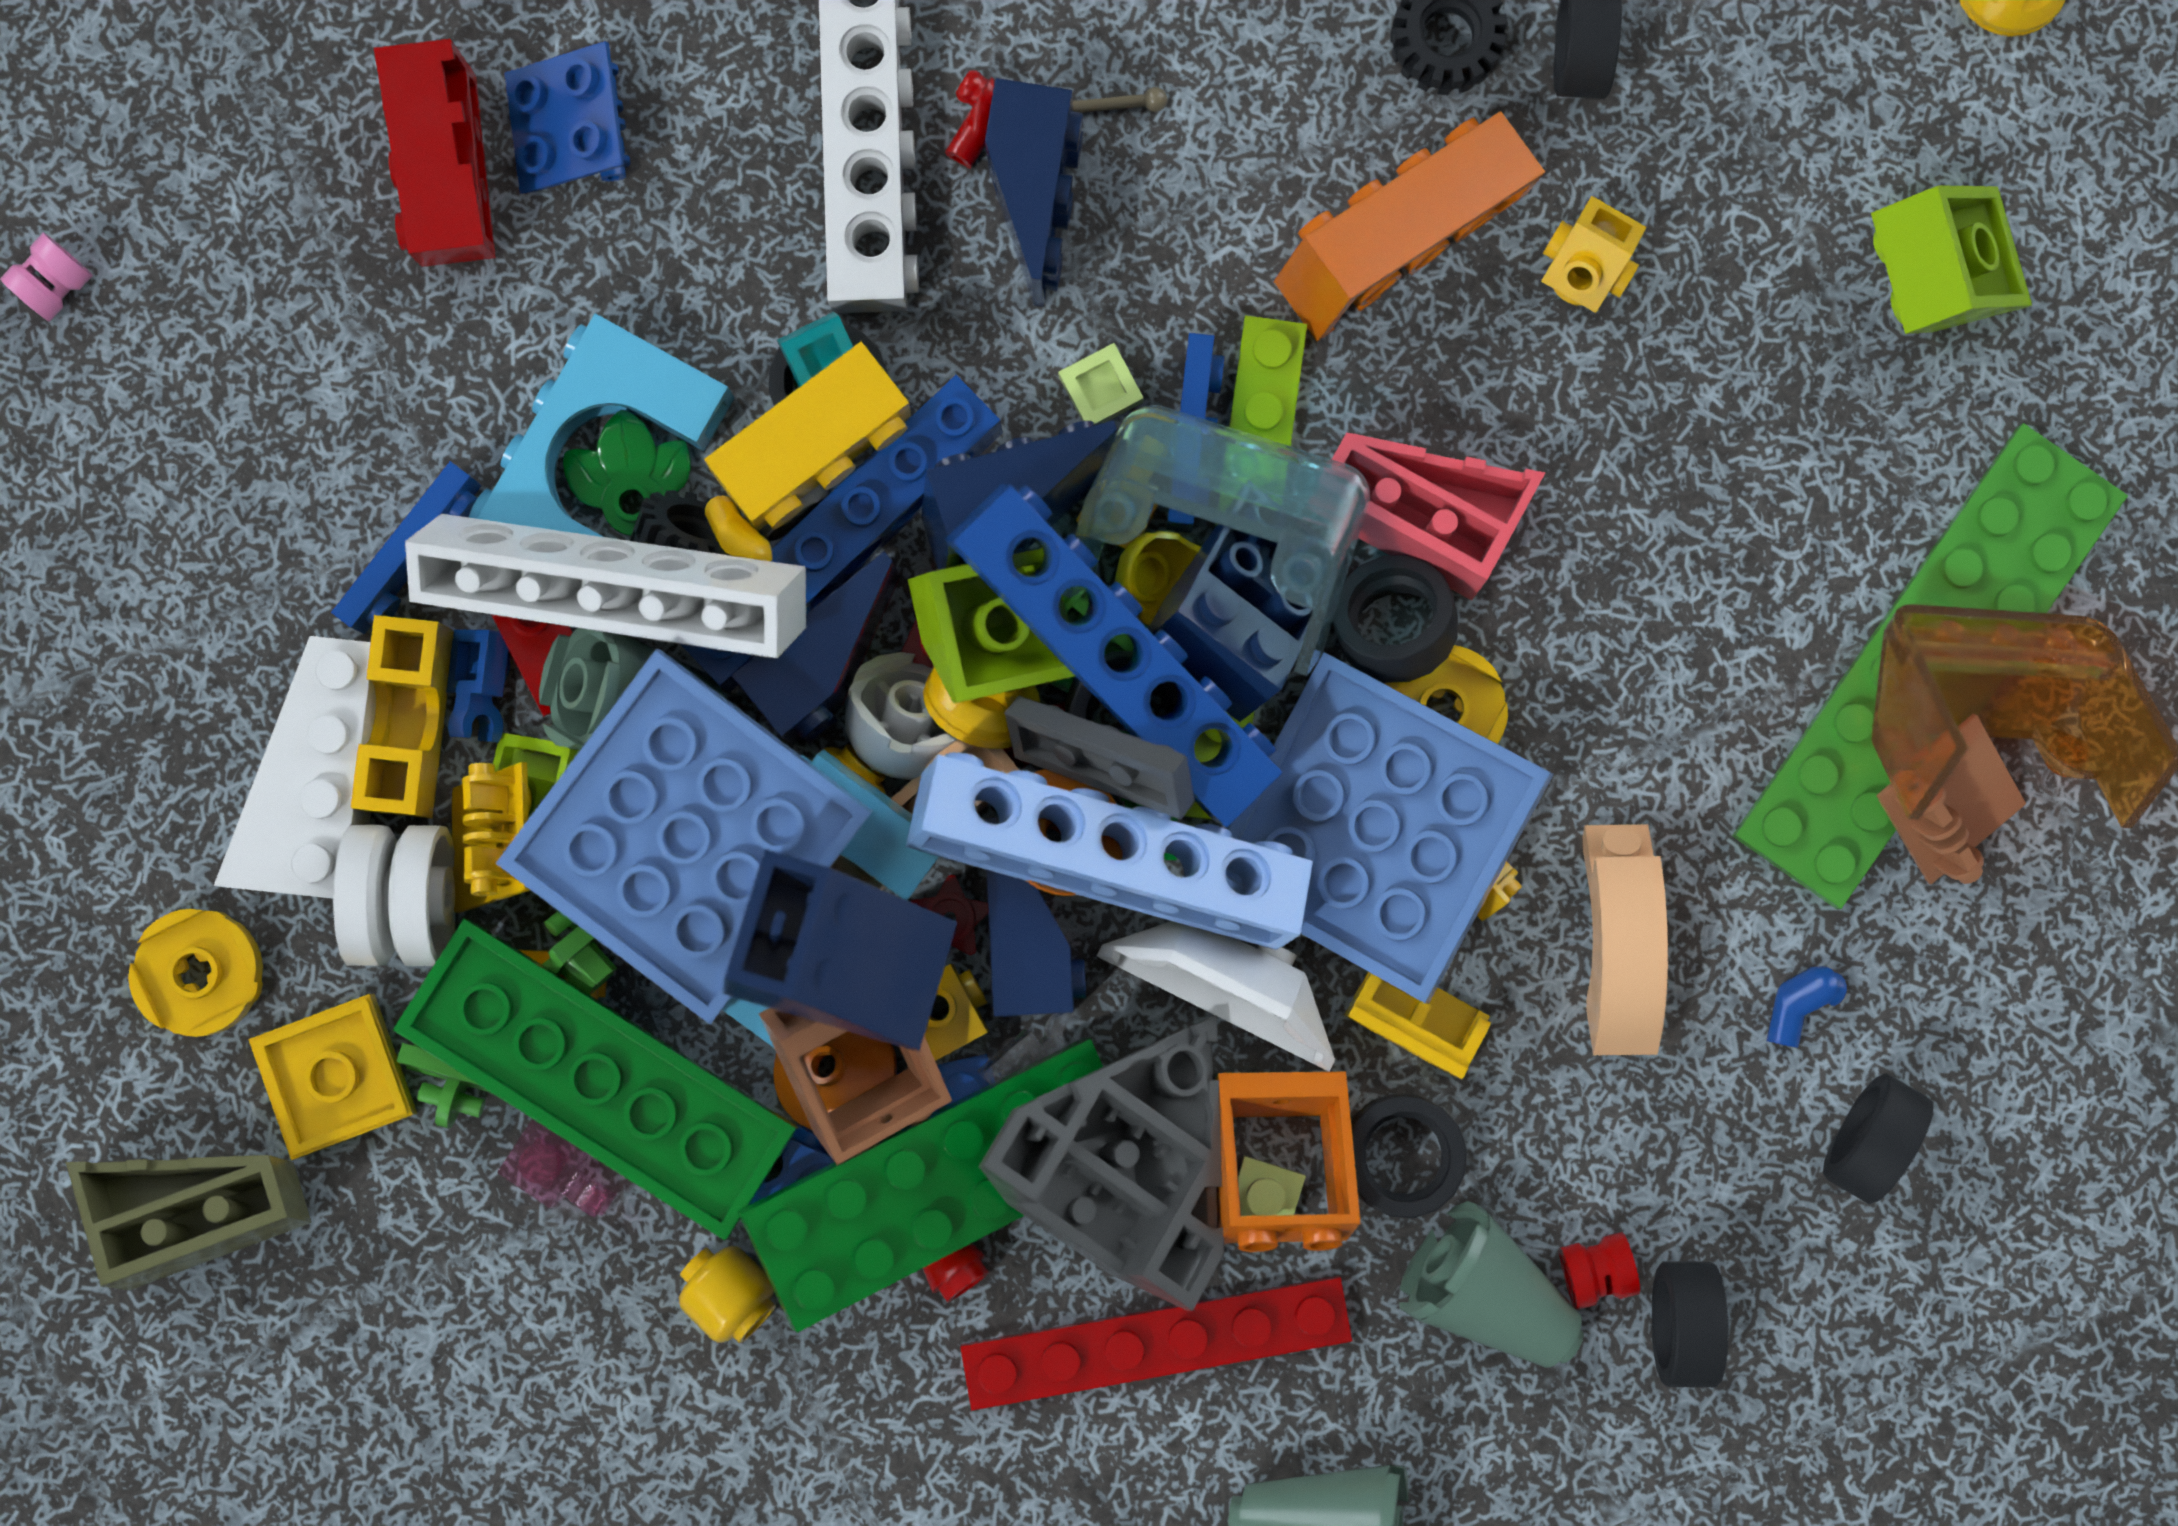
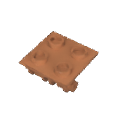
M1974 713L1876 795L1919 870L1930 885L1943 874L1964 884L1978 880L1983 873L1984 858L1975 847L2026 805L1979 717Z

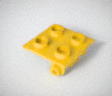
M520 762L496 772L495 765L491 763L468 765V776L462 778L461 785L453 787L454 913H461L530 891L528 887L496 864L529 819L532 794L528 786L527 762Z

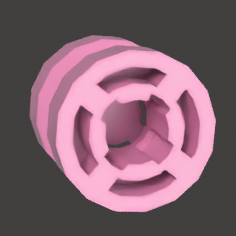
M43 232L30 246L31 256L23 264L12 265L0 280L26 305L50 322L63 308L62 299L70 290H80L93 275L61 245ZM37 270L42 276H44V277H45L49 282H51L55 287L52 289L47 283H45V282H44L39 276H37L34 272Z

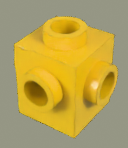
M1591 196L1575 224L1571 226L1562 220L1542 254L1553 261L1541 282L1553 288L1555 293L1564 301L1573 305H1582L1596 313L1608 293L1620 298L1634 276L1639 264L1630 260L1647 227Z
M954 964L944 967L936 994L948 1001L949 1013L943 1020L935 1019L930 1014L924 1035L935 1061L989 1032L978 1010L979 1007L988 1003L970 969L959 974Z

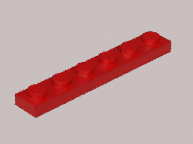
M1333 1276L1201 1300L1197 1302L1193 1311L1173 1305L964 1343L960 1345L971 1411L1353 1341L1341 1277Z

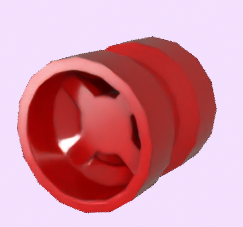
M1623 1232L1603 1236L1599 1244L1585 1247L1579 1242L1559 1247V1259L1567 1291L1576 1310L1595 1306L1600 1297L1613 1295L1618 1299H1623L1640 1294L1637 1267L1629 1242Z

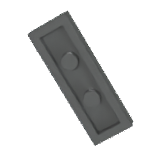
M1018 696L1005 711L1016 759L1178 819H1182L1195 802L1187 756L1176 752L1166 745H1156L1122 733L1110 725H1100L1066 713L1057 706L1044 705L1022 696Z

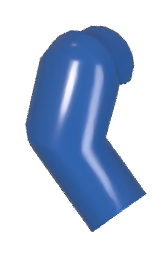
M1817 966L1810 967L1783 982L1776 992L1766 1041L1798 1048L1805 1015L1827 1004L1836 1006L1845 998L1847 984L1843 976L1834 972L1829 967Z

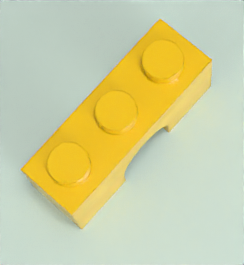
M374 615L366 679L372 681L375 688V718L368 742L366 744H358L350 807L352 809L372 813L433 818L454 632L453 629L440 622Z

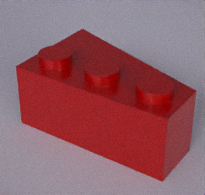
M451 39L374 47L382 105L391 149L388 155L390 176L394 188L398 191L401 212L395 214V229L401 250H408V254L421 267L496 258L476 74Z

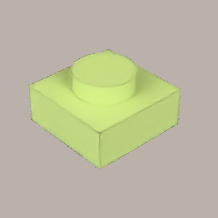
M1115 343L1058 372L1059 379L1082 421H1093L1095 425L1102 424L1144 402V397Z
M1244 1155L1238 1172L1241 1216L1294 1215L1306 1175Z

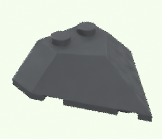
M1217 1016L1204 1019L1012 1109L979 1165L1005 1202L1108 1274L1189 1311L1194 1310L1224 1255L1223 1228H1218L1217 1187L1222 1186L1219 1080H1213L1212 1042L1218 1041Z

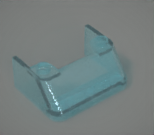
M1147 405L1130 413L1121 423L1086 496L1075 537L1091 551L1099 562L1104 542L1110 544L1127 543L1144 531L1155 503L1277 542V548L1271 565V578L1274 587L1286 600L1313 609L1294 672L1307 676L1322 656L1369 505L1370 490L1365 477L1356 468L1348 464L1164 406ZM1098 563L1091 569L1094 573H1096ZM1080 586L1070 587L1064 591L1063 596L1071 599L1082 591L1083 588Z

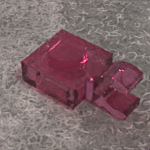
M533 1119L497 1172L548 1208L555 1207L564 1194L575 1206L594 1218L598 1214L602 1216L616 1196V1193L580 1170L589 1154Z

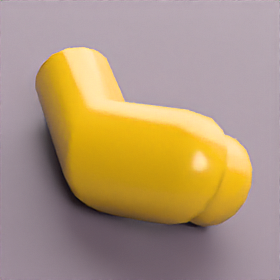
M716 496L708 501L705 507V516L720 547L727 554L763 561L773 560L770 542L740 514L736 504L729 496Z

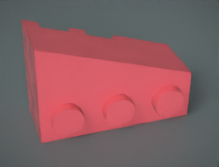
M1346 433L1305 509L1390 556L1408 555L1427 561L1445 576L1450 589L1472 601L1488 580L1545 472L1531 469L1518 472L1485 465L1486 460L1471 457L1459 460L1426 453V448Z

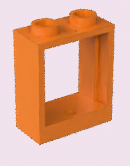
M1346 1071L1218 1073L1215 1080H1219L1222 1186L1217 1187L1218 1228H1223L1224 1243H1238V1249L1244 1252L1269 1251L1277 1248L1278 1242H1303V1248L1311 1251L1331 1250L1342 1246V1241H1347L1361 1224ZM1320 1116L1328 1214L1241 1216L1233 1117Z

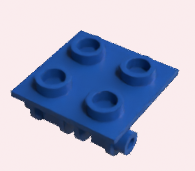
M603 41L504 73L520 194L540 191L600 173L601 180L619 181L626 178L625 167H629L631 162L630 157L625 155L624 141L620 131L626 129V123L623 118L618 117V113L622 112L624 108L623 102L618 100L615 76L619 74L617 64L611 62L609 42Z

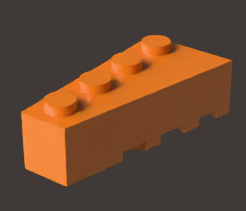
M1501 111L1479 124L1475 117L1468 119L1444 139V142L1447 144L1444 148L1433 155L1427 148L1418 151L1397 168L1396 172L1399 175L1397 178L1384 186L1378 179L1371 181L1350 197L1347 201L1350 208L1336 217H1333L1330 211L1327 210L1309 221L1298 232L1302 241L1273 282L1302 322L1307 324V329L1317 342L1335 330V324L1352 303L1359 312L1379 299L1382 293L1402 277L1399 269L1404 267L1409 274L1413 275L1449 247L1448 237L1452 236L1457 243L1524 197L1544 175L1545 170Z

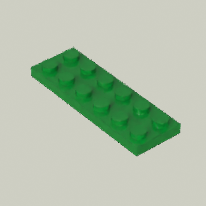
M470 919L462 920L393 1028V1031L724 1241L730 1237L741 1219L737 1211L750 1205L798 1129V1126Z
M1083 1037L932 1113L926 1120L918 1124L906 1126L838 1165L834 1162L738 1210L741 1221L792 1330L798 1333L1023 1217V1214L1005 1202L979 1165L1012 1109L1103 1067L1091 1039Z

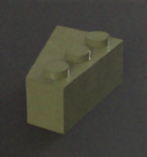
M271 1155L198 1157L153 1161L142 1159L97 1163L66 1162L101 1287L132 1290L312 1223L294 1162Z

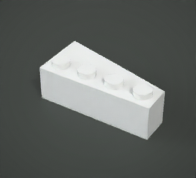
M317 636L309 637L214 886L333 899L336 860L342 836L349 825H370L371 812L350 807L358 744H366L368 742L375 718V688L372 681L366 679L371 642Z

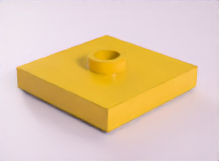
M367 994L248 1039L291 1160L304 1157L418 1114L400 1063L397 1062V1055L375 994Z

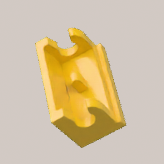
M1368 971L1344 1013L1345 1017L1458 1079H1463L1468 1066L1491 1024L1488 1021L1489 1015L1440 988H1437L1429 1003H1423Z

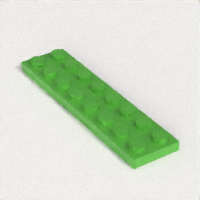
M2022 423L2017 426L1732 836L1835 909H1842L1896 831L1876 795L1973 713L1977 714L2128 495L2026 424Z

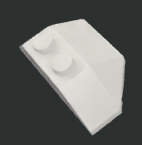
M1170 921L1102 944L1097 954V957L1329 1072L1335 1062L1306 973L1292 966L1297 955L1283 947L1275 950L1259 945L1258 949L1235 938Z

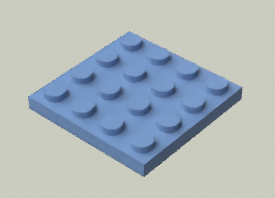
M657 649L496 864L711 1024L731 998V996L723 994L724 977L764 850L768 849L830 868L873 810L661 649Z
M1323 652L1273 745L1276 751L1269 757L1283 773L1231 823L1228 830L1232 833L1231 838L1252 844L1260 841L1281 843L1292 849V855L1312 860L1301 934L1423 1003H1429L1554 774ZM1226 870V880L1230 888L1236 893L1244 895L1245 889L1241 878L1234 872Z

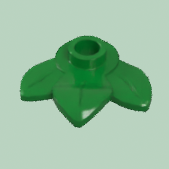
M620 410L604 426L597 443V451L585 449L567 450L564 454L563 467L569 487L576 498L583 504L602 509L606 521L613 529L623 535L631 536L639 512L632 515L624 513L622 508L624 498L631 493H639L644 499L650 498V495L655 492L665 496L666 490H676L678 493L685 487L689 479L691 458L686 441L674 440L656 446L645 424L632 413Z

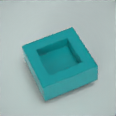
M835 312L777 339L799 387L853 348L843 323Z

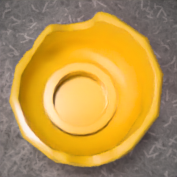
M1159 530L1154 533L1146 532L1131 541L1119 558L1115 581L1121 584L1142 606L1143 611L1136 617L1141 623L1150 626L1162 602L1196 556L1201 546L1186 540L1178 533Z

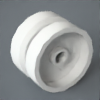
M349 825L342 836L337 853L333 897L335 935L340 956L346 965L386 966L396 950L405 966H434L455 933V881L453 875L455 851L453 840L447 827L408 825L397 841L389 826Z

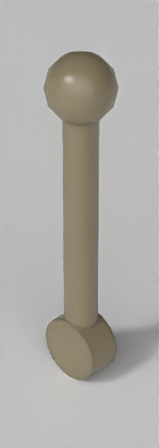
M1152 87L1145 94L1073 101V112L1085 113L1146 107L1152 112H1158L1166 106L1168 98L1165 91L1160 87Z

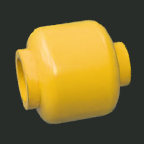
M738 1246L723 1248L716 1254L706 1247L680 1273V1276L687 1282L679 1296L680 1308L716 1343H723L732 1338L739 1344L744 1342L767 1320L776 1308V1305L770 1300L774 1289L766 1272Z

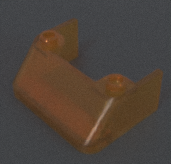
M1907 604L1897 609L1883 632L1871 740L1908 819H1920L1968 750V746L1958 726L1973 713L1979 717L1989 737L2033 739L2045 764L2057 775L2067 778L2096 779L2121 828H2133L2178 770V745L2118 637L2107 626L2095 619L2080 615Z

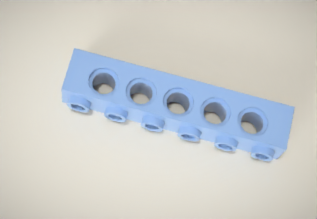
M951 752L945 756L938 754L921 774L905 846L907 848L1026 881L1032 880L1053 888L1073 892L1080 896L1278 950L1301 934L1313 861L1292 855V849L1286 845L1271 841H1260L1252 844L1231 838L1232 833L1218 825L1197 824L1193 827L1170 820V815L1146 806L1130 809L1109 803L1108 796L1099 791L1084 788L1067 791L1046 785L1047 780L1044 777L1033 772L1016 770L1007 774L986 768L981 759L966 753ZM976 800L985 801L995 808L999 817L998 825L986 823L978 816L974 805ZM1038 818L1048 819L1058 827L1061 833V843L1052 842L1044 837L1039 829ZM1102 835L1109 836L1119 843L1123 852V860H1116L1105 852L1101 843ZM1164 853L1172 854L1179 859L1184 869V878L1173 875L1167 869L1164 863ZM1226 870L1234 872L1241 878L1245 889L1244 895L1238 894L1230 888L1226 880Z

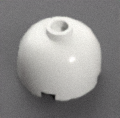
M898 652L878 655L860 666L846 697L845 731L857 756L871 769L891 778L912 780L922 774L925 766L935 755L955 742L957 738L951 736L937 725L929 715L924 704L923 690L932 669L922 664L912 663L915 654Z

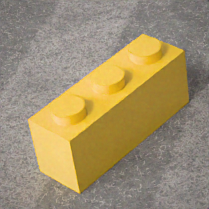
M861 341L704 458L710 472L757 531L767 524L772 529H777L790 521L803 509L804 505L800 499L821 484L825 490H829L848 477L856 468L852 460L873 445L876 451H880L903 435L908 428L903 421L911 416L910 405Z

